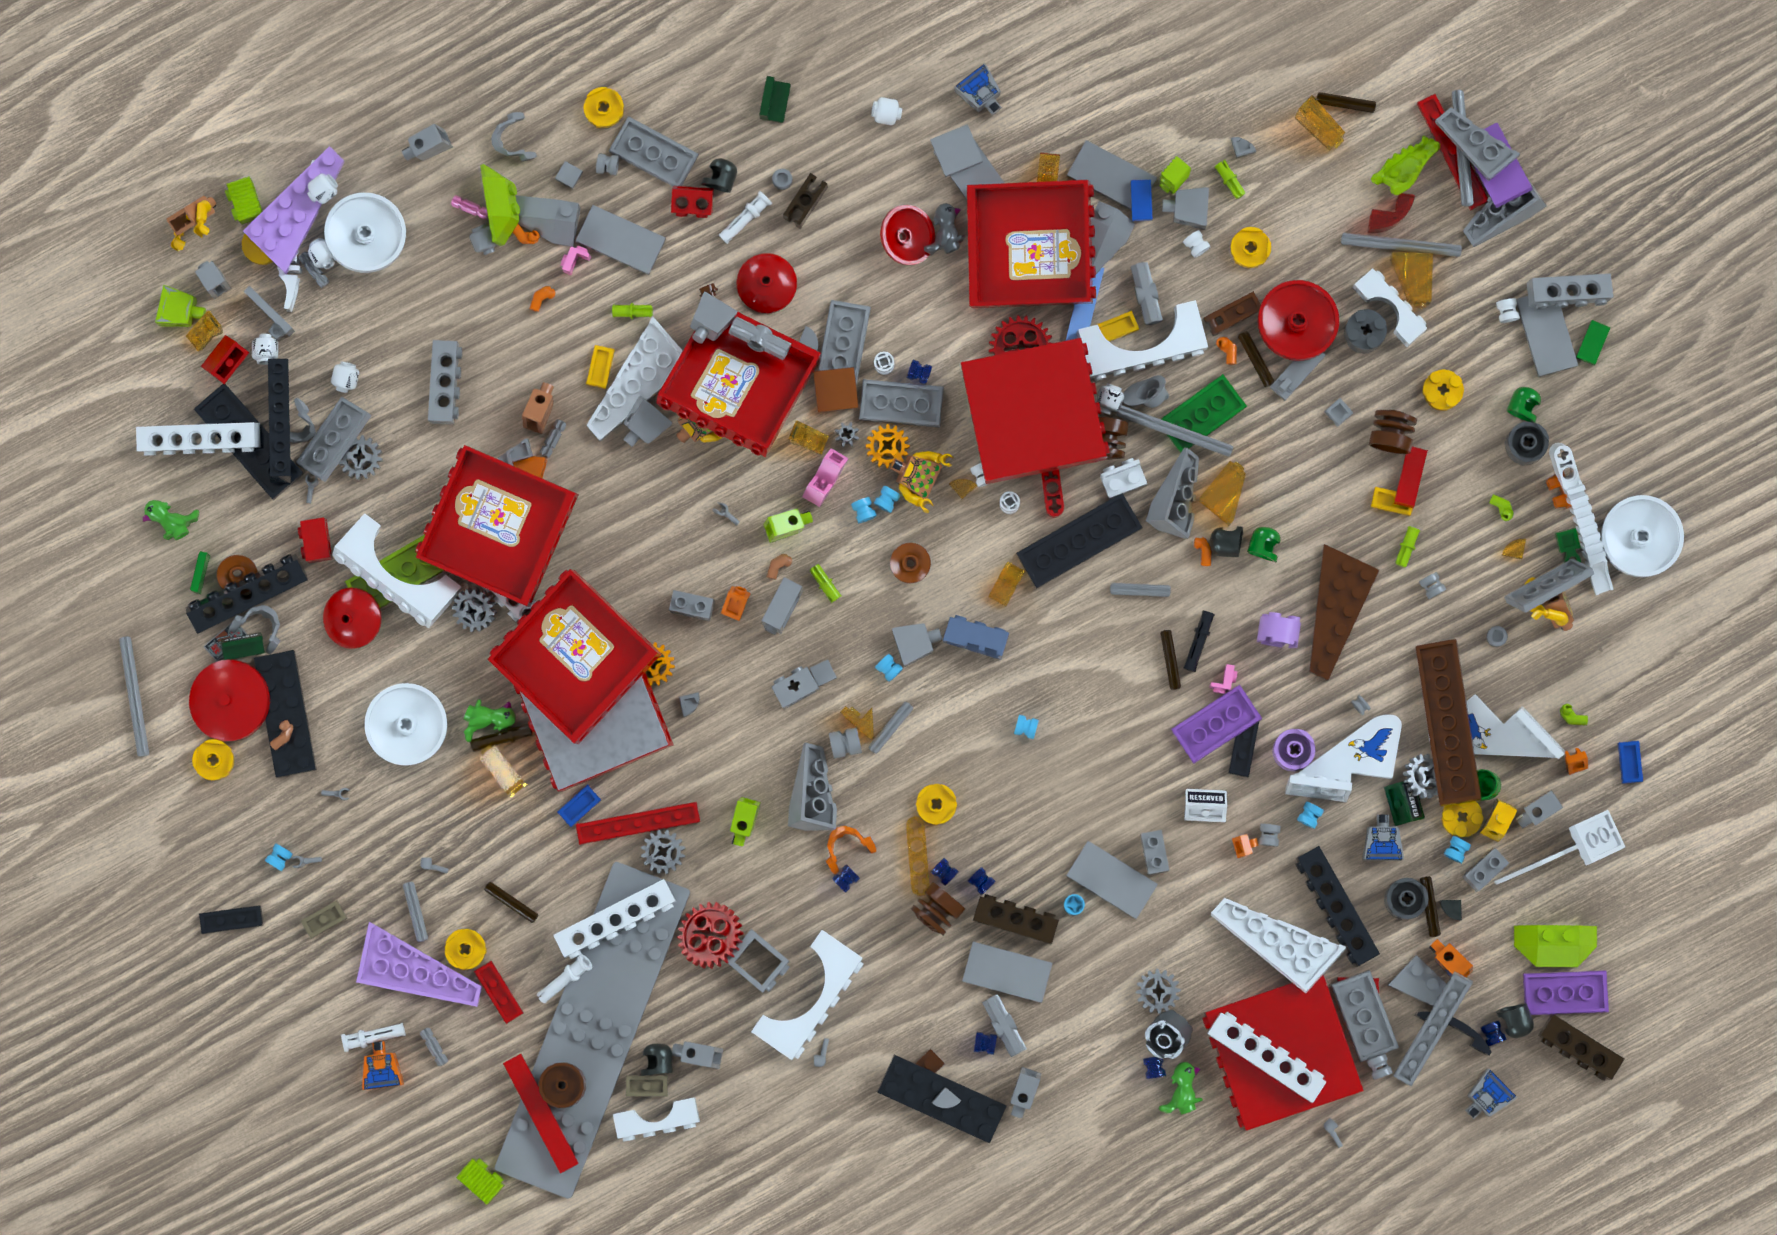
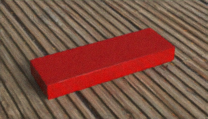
M1412 446L1411 453L1405 454L1394 504L1414 508L1428 450Z
M492 961L474 971L506 1024L524 1014Z

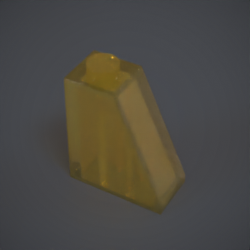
M1311 95L1297 110L1295 119L1329 151L1333 147L1337 149L1345 141L1343 139L1345 131L1317 99Z
M1392 252L1390 261L1408 303L1414 305L1415 308H1426V305H1430L1432 301L1433 254Z
M1229 461L1198 500L1228 526L1234 521L1246 475L1244 467L1236 461L1234 463Z
M489 745L481 751L482 756L479 759L507 795L512 797L527 785L496 745L493 747Z

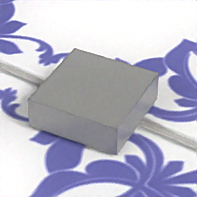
M565 161L555 179L573 189L583 171Z
M1341 398L1325 410L1326 415L1337 427L1353 414L1352 410Z
M825 660L810 668L818 687L837 679L829 660Z

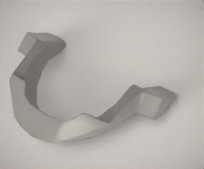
M522 112L508 114V120L497 125L492 134L491 140L494 149L506 156H519L521 161L536 158L535 152H525V150L510 152L503 148V142L501 141L502 132L509 125L525 118Z
M295 398L294 402L299 411L298 416L305 420L309 426L306 425L303 432H290V441L292 443L307 442L315 436V427L307 415L309 412L308 407L299 398Z
M261 605L252 607L244 616L236 615L229 628L233 633L240 625L246 622L247 618L254 614H262L264 618L270 619L273 630L266 652L269 654L273 653L280 643L276 636L280 626L277 613L272 608Z

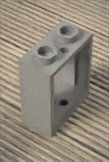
M785 577L783 578L762 619L766 631L774 635L777 632L782 634L803 593L801 585Z
M751 929L742 939L743 942L737 945L740 950H733L732 953L735 957H727L728 964L762 993L765 990L770 992L776 985L774 981L779 974L783 976L790 968L787 965L790 961ZM755 939L782 961L763 985L735 963Z

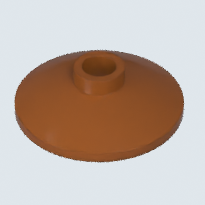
M905 543L897 547L892 553L890 567L898 580L904 583H917L923 580L929 573L931 559L927 550L921 545ZM909 560L914 562V566L911 568L907 566Z
M231 555L225 558L218 566L217 580L221 588L225 589L228 583L233 581L237 583L243 580L245 575L252 572L255 574L258 570L250 558L243 555ZM235 570H240L241 574L236 576L233 574V572ZM243 589L240 593L244 594L250 590Z

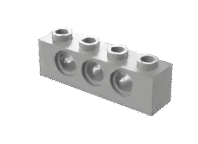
M1611 274L1532 278L1526 283L1529 307L1536 306V309H1545L1551 305H1556V308H1564L1568 304L1583 307L1587 306L1588 303L1602 306L1606 305L1613 298ZM1586 287L1593 290V295L1588 294ZM1567 288L1573 291L1574 296H1570L1567 293ZM1547 289L1553 291L1554 297H1550L1547 294Z
M433 340L428 421L432 424L455 425V419L459 417V407H456V399L460 398V387H457V379H461V367H458V360L462 359V347H459L457 341ZM445 358L452 359V364L449 367L442 366V361ZM444 378L451 379V383L447 387L441 386V381ZM443 398L450 400L449 405L446 407L439 405L440 400Z

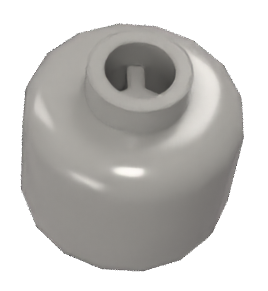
M483 224L472 229L469 238L475 252H483L484 255L496 251L494 247L497 244L492 242L490 226Z

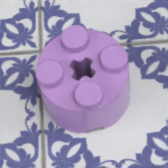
M1275 612L1262 614L1257 642L1274 647H1283L1285 644H1289V648H1297L1301 626L1300 617L1288 616V618H1283L1280 613Z
M1300 729L1284 731L1273 744L1272 754L1274 760L1281 768L1287 771L1294 772L1304 769L1312 762L1315 756L1313 738L1306 731ZM1296 745L1298 747V755L1296 753L1292 755L1289 746L1294 747Z

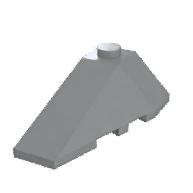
M1531 182L1533 190L1498 208L1495 207L1490 197L1487 199L1486 205L1481 211L1476 213L1463 230L1473 247L1531 218L1547 206Z
M515 195L516 202L520 207L518 223L520 226L531 232L533 230L537 231L541 237L553 244L574 247L581 209L579 203Z
M1100 201L1095 208L1094 217H1091V225L1095 227V238H1092V246H1095V258H1092V266H1095L1096 274L1127 243L1135 226V223L1120 210Z
M1188 448L1182 450L1154 497L1146 521L1157 530L1185 539L1189 538L1195 514L1192 513V502L1196 501V495L1193 494L1194 483L1197 482L1199 457Z
M809 743L803 744L789 805V827L805 831L836 829L837 808L836 803L832 801L831 792L833 790L827 778L828 767L823 747Z

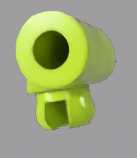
M1493 494L1489 503L1499 508L1502 520H1511L1514 515L1511 503Z
M1564 704L1561 707L1560 714L1567 724L1587 726V715H1576L1570 704Z

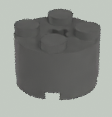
M1369 309L1358 310L1349 318L1344 329V337L1348 346L1353 351L1362 354L1378 349L1387 334L1386 320L1376 311ZM1364 328L1368 329L1369 333L1367 335L1363 334Z
M1533 422L1519 423L1509 432L1505 440V449L1511 460L1522 466L1531 465L1539 461L1545 455L1549 446L1547 431L1540 424ZM1528 440L1531 442L1529 446H1524L1523 444Z
M1413 878L1399 879L1387 888L1384 896L1385 906L1388 912L1397 919L1410 920L1416 918L1423 913L1428 904L1427 890L1419 881ZM1404 893H1406L1407 897H1411L1408 905L1401 899L1404 897Z
M1168 1010L1159 1014L1145 1032L1146 1046L1158 1058L1174 1059L1181 1054L1190 1042L1193 1028L1183 1016L1174 1010Z

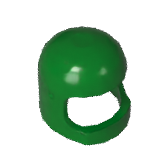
M1529 387L1517 388L1512 394L1507 412L1524 421L1535 423L1537 416L1532 414V410L1535 406L1541 404L1540 394Z
M1270 527L1256 528L1252 533L1247 552L1277 563L1278 556L1273 554V549L1276 544L1281 542L1280 534Z
M1485 769L1477 770L1481 801L1494 799L1501 791L1502 784L1500 778L1492 771Z

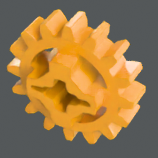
M889 424L886 425V429H883L880 425L878 432L872 430L873 437H867V440L871 443L866 444V448L871 449L867 452V456L873 455L871 462L878 461V467L885 464L886 469H889V465L895 458L904 462L902 456H908L905 449H910V445L905 444L908 441V437H902L904 431L897 432L896 425L893 429H890ZM883 434H893L891 437L883 436ZM875 441L879 444L877 452L874 450ZM899 441L901 442L900 453L896 449V445ZM884 443H886V444L892 443V444H891L892 450H889V449L883 450V449H884ZM884 456H891L893 459L887 460L882 458Z
M654 642L653 646L664 657L658 658L655 661L659 662L655 666L656 669L650 667L647 670L653 677H647L651 687L653 682H656L658 686H660L661 680L667 683L666 676H673L670 669H675V665L671 664L675 658L669 657L671 651H664L665 645H661L658 648L657 642ZM663 666H666V670L660 676L659 672Z

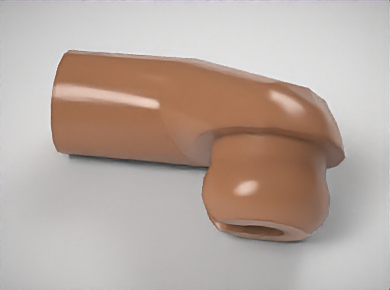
M781 554L772 559L767 578L776 580L779 569L783 566L789 567L792 564V558L787 554Z
M288 720L280 723L281 734L270 742L274 750L287 743L291 737L294 728Z

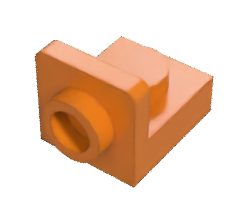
M732 586L727 594L721 614L740 621L751 593L747 592L743 587Z

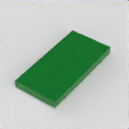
M1222 374L1161 418V420L1208 436L1247 408V405L1224 374ZM1166 434L1180 453L1184 448L1190 449L1195 445Z

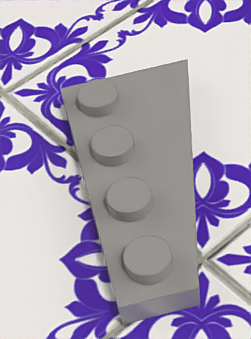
M1449 108L1435 120L1440 129L1488 181L1520 156V153L1515 150L1513 151L1505 143L1489 135V132L1483 128L1480 129L1474 125L1471 120L1453 108Z

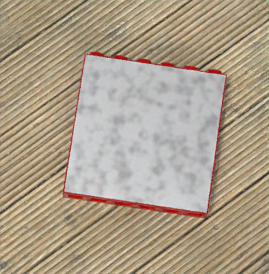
M646 672L580 744H574L514 686L516 693L520 694L522 698L521 707L524 713H527L529 716V727L536 734L537 748L543 752L545 757L543 759L544 766L547 770H550L552 778H550L551 784L558 792L566 791L674 746Z

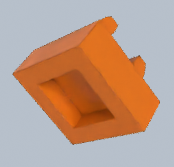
M1575 748L1576 754L1571 756L1568 751L1565 752L1566 770L1569 775L1588 769V757L1585 751L1581 752L1579 748Z
M1247 834L1232 838L1237 858L1253 854L1251 848L1259 846L1257 838L1249 840Z

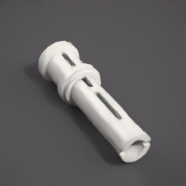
M759 191L758 196L751 203L746 204V209L718 235L728 244L753 218H758L760 216L759 213L768 205L770 206L772 202Z
M580 954L574 963L565 966L564 972L537 993L539 1000L547 1003L549 999L570 982L578 981L585 971H590L593 968L590 960L585 955Z
M403 1023L367 1032L358 1030V1033L350 1035L341 1034L345 1052L358 1047L366 1048L367 1044L406 1036Z

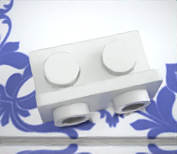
M1131 458L1123 461L1122 466L1117 468L1114 465L1103 469L1104 473L1100 475L1109 499L1147 485L1139 459L1134 461Z

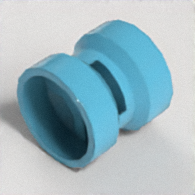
M883 486L881 489L882 495L875 499L874 504L882 510L891 513L894 509V502L898 501L901 495L893 489Z
M870 497L860 499L851 504L853 511H857L856 519L858 524L877 517L875 510L870 507L872 504Z
M890 654L886 655L875 666L879 672L884 673L885 679L888 682L893 680L903 670L900 664L894 662V658Z
M1019 714L1014 734L1020 736L1022 733H1025L1024 735L1028 738L1034 739L1039 720L1035 718L1026 720L1025 716Z
M1306 801L1303 806L1304 811L1302 814H1299L1297 821L1315 829L1318 824L1317 819L1322 816L1324 810Z
M1452 836L1450 840L1451 845L1445 850L1444 855L1462 864L1465 858L1464 854L1466 851H1469L1471 844Z
M275 843L272 848L273 852L266 857L265 861L278 870L283 871L285 862L292 857L293 853Z
M1077 894L1069 895L1064 901V909L1070 915L1080 914L1085 906L1083 898Z

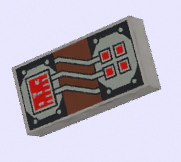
M229 624L204 646L216 662L223 658L220 639L247 635L241 626L233 633L229 630L231 625Z

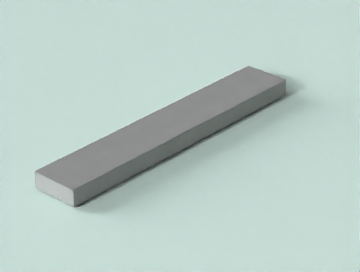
M1454 971L1393 1075L1395 1078L1410 1086L1413 1085L1471 987L1472 980Z

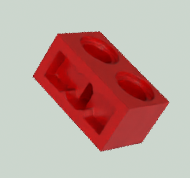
M673 186L671 213H676V216L679 217L696 214L697 218H708V215L713 213L714 188ZM684 197L688 204L680 206L677 203V199ZM700 198L705 199L708 202V206L705 208L699 207L697 200Z

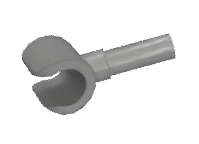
M307 474L305 477L308 485L306 503L311 504L314 487L318 485L319 481L315 476V481L309 482L310 476Z
M718 502L722 507L720 512L713 508L715 514L724 515L735 525L740 523L728 512L726 504Z
M342 788L340 791L322 790L321 794L339 797L345 801L349 798H343L341 792L350 790L348 788Z
M292 857V859H300V864L293 866L294 868H302L305 864L322 862V857Z
M421 858V868L448 873V868L432 865V858Z
M824 1038L821 1055H814L815 1067H822L826 1063V1050L829 1043L827 1038Z
M1329 1118L1324 1123V1128L1330 1133L1338 1148L1343 1145L1334 1131L1338 1125Z

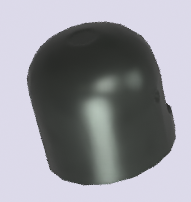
M715 159L709 165L713 171L711 178L704 177L701 185L730 193L737 176V168L729 160Z
M1237 526L1234 531H1225L1223 527L1216 528L1210 538L1211 551L1221 557H1239L1243 527Z
M1527 1004L1509 1006L1496 1011L1498 1018L1501 1017L1506 1021L1508 1028L1505 1029V1032L1511 1038H1521L1532 1032L1534 1022Z
M654 1043L644 1048L643 1056L648 1058V1067L641 1069V1076L673 1073L672 1050L668 1045Z

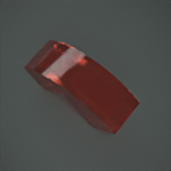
M1399 194L1396 199L1395 212L1372 209L1367 233L1385 232L1401 223L1410 211L1415 195Z

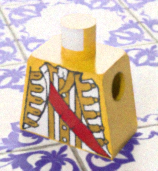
M1497 798L1480 833L1499 842L1505 836L1517 812L1516 807Z

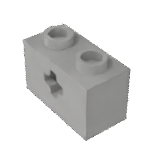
M213 261L202 263L198 266V270L195 271L207 292L214 299L232 289Z
M673 590L669 611L670 613L710 621L715 601L712 598Z
M800 666L791 671L792 675L786 679L782 676L773 681L775 685L771 687L783 709L819 690L808 667L803 669ZM794 681L795 684L800 683L797 691H794V689L789 690L791 682Z
M1162 830L1140 834L1147 874L1168 872L1169 866Z
M1494 848L1462 877L1478 892L1503 870L1509 862Z

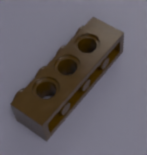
M985 894L984 897L980 896L973 921L1052 944L1059 920L1055 919L1056 915L1044 912L1043 915L1035 913L1036 909L1024 906V909L1017 908L1016 903L1004 900V903L997 902V897ZM993 907H1000L1003 914L1000 918L991 916V909ZM1013 913L1021 914L1022 922L1020 924H1013L1010 917ZM1039 919L1042 922L1041 929L1033 930L1030 926L1031 920Z
M1554 1014L1550 1015L1538 1035L1542 1038L1541 1042L1550 1048L1554 1045L1560 1049L1559 1054L1568 1059L1573 1057L1578 1060L1577 1065L1585 1070L1588 1068L1594 1070V1075L1603 1081L1606 1079L1612 1080L1624 1061L1623 1057ZM1560 1032H1564L1567 1035V1041L1564 1044L1558 1041L1557 1037ZM1578 1043H1582L1585 1046V1052L1582 1055L1577 1054L1575 1051ZM1596 1054L1601 1055L1603 1058L1600 1066H1596L1593 1062Z

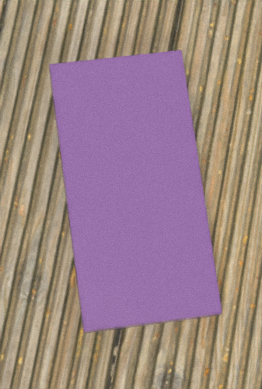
M1498 123L1484 129L1489 132V135L1502 141L1511 149ZM1517 159L1490 181L1474 166L1496 208L1533 190Z
M1238 685L1171 730L1193 764H1195L1261 721L1262 717L1242 687Z
M1607 971L1523 974L1524 1003L1528 1005L1531 1015L1609 1012Z

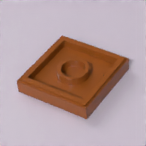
M854 367L814 371L818 412L859 407Z

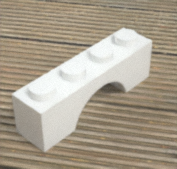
M1372 268L1354 284L1353 289L1366 303L1370 301H1383L1393 308L1397 316V325L1393 333L1408 347L1426 331V322L1421 316H1416L1412 312L1413 308L1406 300L1402 301L1398 297L1399 293L1392 285L1390 287L1387 285L1383 274Z
M695 1097L675 1101L670 1114L659 1122H648L642 1119L635 1110L613 1114L617 1138H623V1142L634 1140L635 1135L643 1134V1137L656 1135L655 1131L663 1130L664 1133L674 1132L677 1126L683 1125L684 1129L696 1127L697 1122H700Z

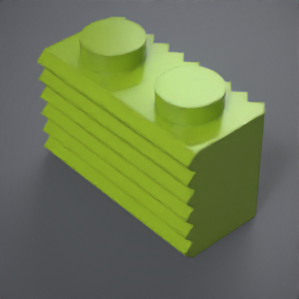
M1176 156L1169 163V166L1161 172L1160 188L1166 193L1171 192L1174 194L1189 177L1191 167Z
M250 176L226 184L228 190H225L228 201L233 202L234 208L231 209L235 221L238 220L243 225L252 222L263 212Z
M472 1158L456 1178L488 1205L505 1186L502 1183L504 1179L496 1172L493 1174L486 1169L488 1165L482 1159L476 1160Z

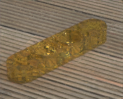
M913 816L906 823L911 889L915 895L925 896V891L930 886L925 824L920 817ZM913 820H917V823L921 824V827L918 828V835L922 833V838L913 837L910 839V834L914 835V829L909 827L910 824H913ZM919 840L923 843V849L920 852L912 850L911 844L913 841ZM916 861H922L925 865V869L920 873L913 870V864ZM926 874V879L922 878V884L927 887L923 889V893H919L918 889L914 888L918 885V878L913 879V875L921 876Z

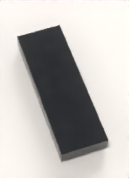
M1259 722L1235 737L1228 774L1249 777Z
M261 905L199 913L201 934L264 926Z

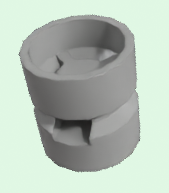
M857 727L846 729L843 734L840 731L829 733L834 759L845 757L846 753L850 755L862 753Z

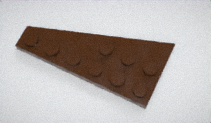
M1324 544L1309 672L1328 681L1378 575L1379 569Z

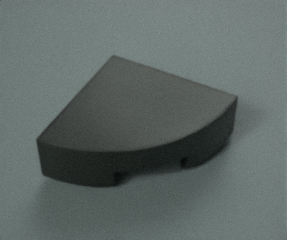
M1440 900L1441 908L1447 916L1454 920L1462 921L1461 900Z

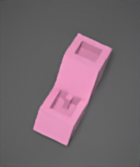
M830 449L823 458L816 475L808 484L802 497L820 507L836 483L849 458Z

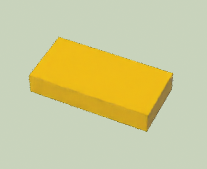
M1132 311L1097 324L1101 333L1109 342L1139 330Z
M598 345L594 346L586 385L602 389L607 388L615 349Z
M1379 487L1374 488L1371 508L1411 516L1412 508L1394 504L1396 491Z

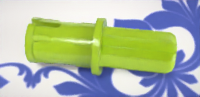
M1226 160L1218 163L1215 169L1222 177L1223 184L1228 186L1236 199L1244 196L1245 191L1237 180V174L1232 172Z
M634 303L630 305H612L613 317H630L634 319V317H652L653 307L651 305H634Z
M1408 526L1403 543H1400L1401 548L1395 564L1398 566H1407L1412 551L1416 549L1414 545L1420 533L1419 529Z
M819 564L810 569L811 574L820 585L818 588L823 590L831 603L842 596L832 583V578H828Z

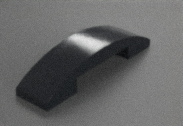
M1416 1012L1414 1016L1425 1021L1430 1012ZM1452 1017L1448 1025L1473 1038L1469 1045L1470 1047L1490 1056L1492 1052L1484 1039L1470 1026Z

